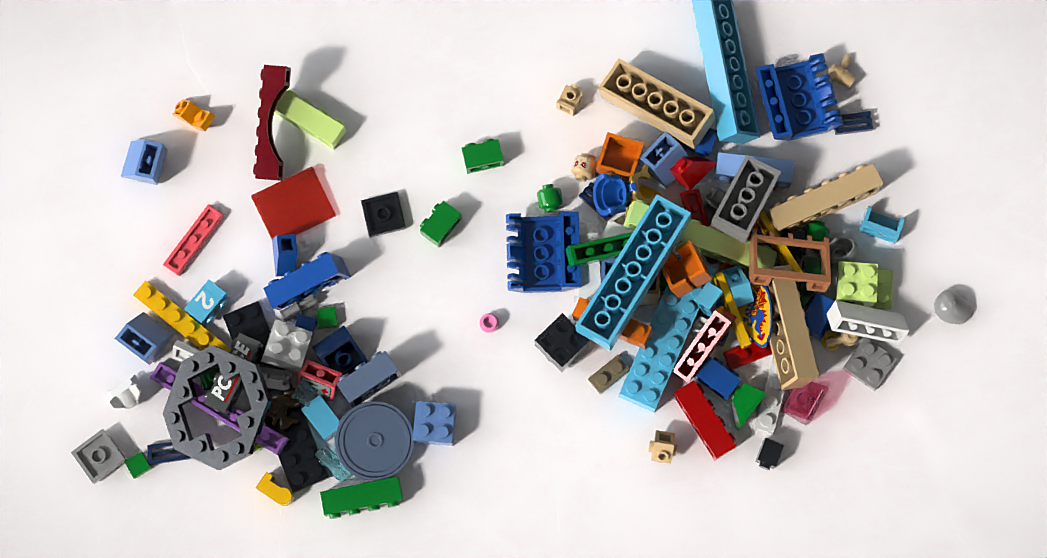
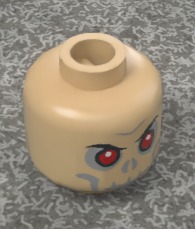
M582 153L575 157L571 172L576 176V180L586 182V180H592L595 177L597 165L595 156Z

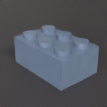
M381 351L377 352L371 357V361L366 364L365 362L359 364L355 368L356 371L350 375L348 373L344 374L338 379L337 386L352 407L363 403L401 377L398 368L386 351L383 353Z

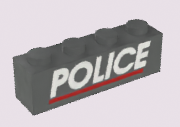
M239 333L238 337H235L232 341L230 352L256 363L264 346L261 342ZM220 371L216 373L213 380L214 384L207 391L204 403L208 407L230 416L244 388L241 375L230 381H224Z

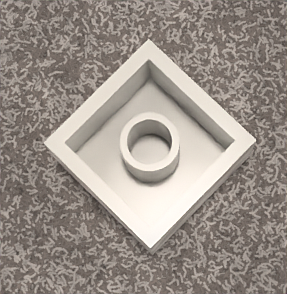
M275 320L261 362L298 374L313 332Z

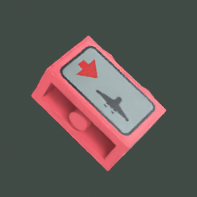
M306 359L298 374L297 387L333 401L339 390L337 383L342 373Z

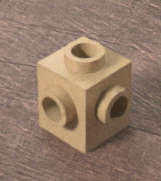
M656 430L654 441L650 440L648 452L652 453L651 461L671 464L672 456H676L678 446L675 444V433Z

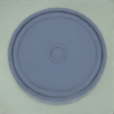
M380 401L360 403L349 409L338 422L334 435L335 452L343 467L353 475L366 480L386 479L397 474L409 461L414 446V441L412 440L413 430L407 417L395 406Z

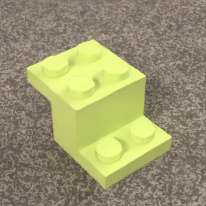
M839 261L836 301L853 302L855 305L890 310L892 308L893 271L878 270V264Z

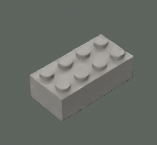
M746 155L717 209L710 227L745 243L774 189L781 171Z

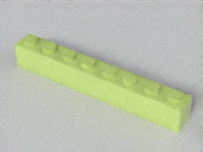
M634 200L630 204L624 227L635 230L649 207L647 202ZM691 220L676 244L679 246L691 240L698 248L700 254L732 266L739 265L741 269L749 271L750 239L743 243L710 226L701 225L700 221ZM757 245L758 268L768 269L774 267L778 252L773 251L769 246Z

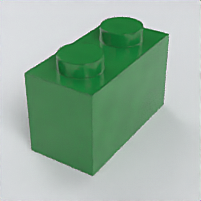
M490 138L484 140L483 143H468L465 147H461L467 174L504 166L498 139Z
M444 200L441 204L437 203L432 209L433 214L429 219L425 218L420 224L421 235L437 247L441 246L462 219L461 213Z

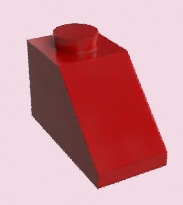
M682 157L676 161L670 171L680 186L692 190L717 164L705 157Z

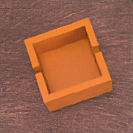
M607 132L596 165V173L609 174L610 176L619 175L620 179L626 180L629 183V178L635 174L644 143Z
M691 240L675 248L676 252L682 257L681 260L671 252L661 269L670 290L678 298L693 291L694 285L698 288L713 280L698 248Z

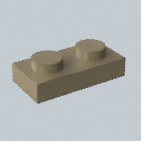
M617 355L590 376L588 381L601 394L629 372L630 369Z

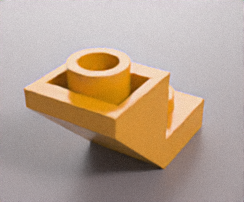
M184 99L176 104L175 111L172 114L190 126L205 132L215 118V115L211 112L201 110L191 101Z

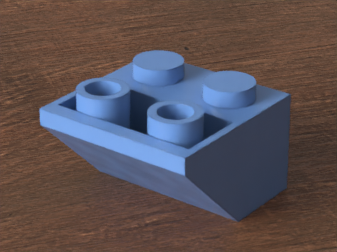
M665 131L640 157L639 165L643 167L647 164L648 173L667 189L676 180L670 169L675 165L676 161L682 157L689 156L680 143Z
M145 139L131 141L121 177L158 185L168 152L167 148L163 143Z
M142 312L126 323L114 339L150 365L174 334Z

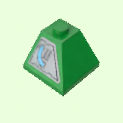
M746 383L742 387L738 385L731 394L734 396L731 400L737 430L744 425L766 395L763 391Z

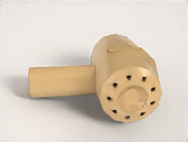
M849 55L844 56L840 66L833 64L827 72V75L829 74L835 83L850 88L856 78L846 70L852 59Z
M842 333L841 336L826 339L825 345L826 347L837 344L845 347L853 346L857 343L858 336Z

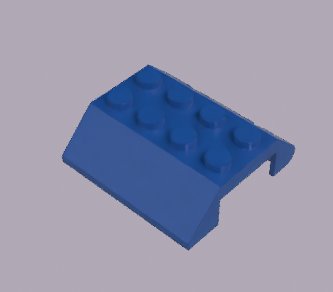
M823 53L811 55L808 61L777 68L774 67V64L755 68L775 140H796L827 133L843 125L842 117L838 116L840 115L839 109L826 112L827 108L837 104L832 82L829 81L831 79L830 75L825 74L821 77H816V74L828 68Z
M559 212V216L521 217V213L506 214V224H509L506 225V230L518 233V236L506 237V242H510L506 244L507 261H510L507 263V268L519 270V274L510 273L507 275V279L512 280L507 282L509 291L545 293L564 292L581 288L580 266L570 268L565 250L571 245L580 244L579 212Z

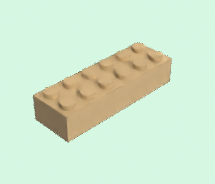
M618 58L598 87L601 97L655 128L663 132L666 131L673 138L693 149H696L716 120L713 109Z
M863 164L857 167L855 172H845L838 176L839 179L834 181L829 179L823 182L819 188L811 187L805 190V194L801 196L796 194L789 197L787 202L780 204V202L775 203L769 207L770 209L766 215L781 237L786 231H794L808 223L814 222V220H819L873 196L883 185L873 164L868 166Z
M791 265L768 268L793 272ZM772 278L769 286H765L771 294L773 305V330L769 342L781 390L803 388L819 377V367L815 362L814 348L810 342L809 328L806 326L805 312L800 302V292L797 290L794 280Z

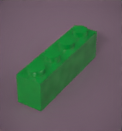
M633 232L569 246L565 250L570 268L617 258Z
M398 476L320 492L324 516H329L330 519L340 518L341 514L348 512L349 515L360 514V510L368 509V511L380 510V506L388 505V508L400 505L399 502H403Z

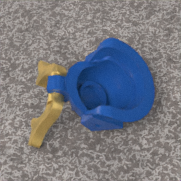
M644 165L640 172L633 174L629 178V183L626 180L620 179L619 175L600 174L596 178L593 187V200L597 212L602 216L626 212V208L629 206L632 198L635 201H645L650 206L655 196L644 198L640 194L637 182L638 178L646 180L650 178L648 165Z

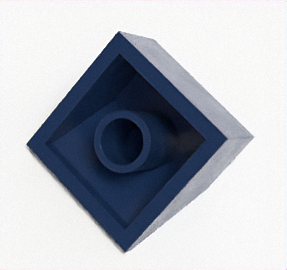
M344 325L312 346L323 365L341 372L342 376L347 373L350 375L356 371L355 368L359 364L369 362Z

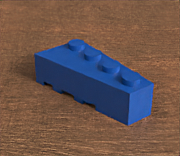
M324 252L317 256L318 259L303 263L301 268L296 271L290 270L286 272L283 278L270 281L268 286L263 289L272 309L281 310L294 304V301L302 300L303 295L309 296L318 293L320 287L335 285V280L344 277L345 280L350 278V273L343 258Z

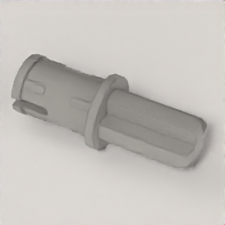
M311 294L298 302L294 301L293 305L279 312L284 321L287 322L298 314L302 315V312L315 306L318 302L315 296Z

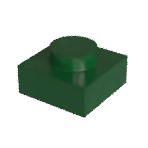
M218 367L199 376L204 390L212 388L214 377L217 372H220Z

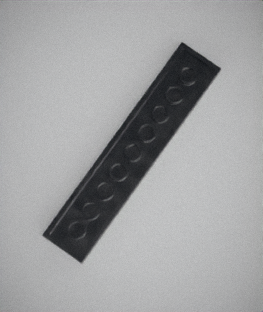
M259 301L223 315L232 341L241 333L263 344L264 348L256 364H259L260 367L287 371L261 362L271 330ZM290 382L289 388H294L292 382ZM268 388L270 397L276 394L283 395L284 390ZM301 406L297 409H288L287 416L295 418L297 423L292 424L286 430L279 428V421L273 426L272 417L267 416L264 419L268 427L289 439L278 457L293 493L330 478Z

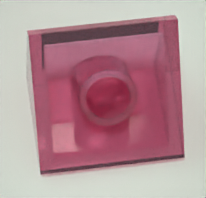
M811 381L803 388L791 389L780 411L807 426L814 417L829 388Z

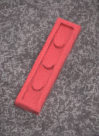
M208 204L163 263V266L180 276L224 218V214Z

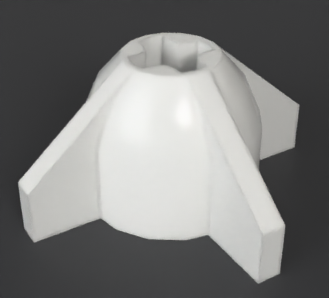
M133 374L127 381L106 392L111 398L107 402L111 409H130L138 404L142 390L139 387V379L136 375Z

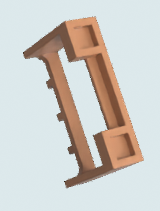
M752 229L749 242L750 284L769 286L771 279L776 278L807 282L806 288L808 291L826 292L831 284L829 238L824 237L823 242L812 241V236L807 235L806 240L793 239L792 233H788L787 238L775 237L774 231H769L768 236L758 235L757 229ZM757 243L820 249L821 275L758 268Z

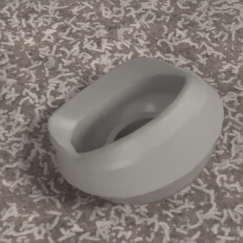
M850 238L829 239L831 263L838 264L839 261L853 262L857 258L858 247L854 240Z
M945 290L935 299V313L944 322L963 324L969 320L972 308L968 300L958 291Z

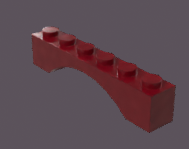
M264 65L260 74L263 81L262 88L259 90L261 107L258 108L257 113L260 119L259 126L256 128L258 145L255 146V156L257 158L256 164L253 167V174L255 179L282 181L284 162L274 144L272 122L279 100L290 87L291 68L287 66Z

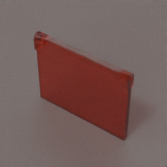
M312 166L251 195V199L271 239L276 235H298L336 217Z

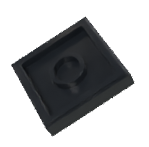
M398 192L361 200L369 238L406 229Z

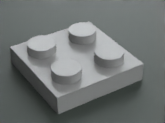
M864 337L842 369L875 391L897 361V358L867 337Z
M101 429L71 452L93 484H96L126 461V458L105 429Z

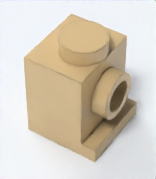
M571 84V86L566 85L556 102V109L573 116L583 97L581 88L575 84ZM567 95H571L573 98L569 99Z

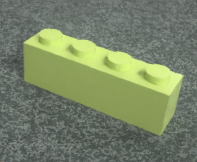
M288 89L279 100L274 113L334 150L346 133L344 123L338 118L332 119L329 117L325 110L321 108L317 110L312 107L313 104L310 101L299 99L295 92Z

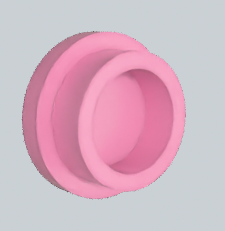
M488 313L481 317L480 327L484 332L492 333L497 330L499 320L494 314Z

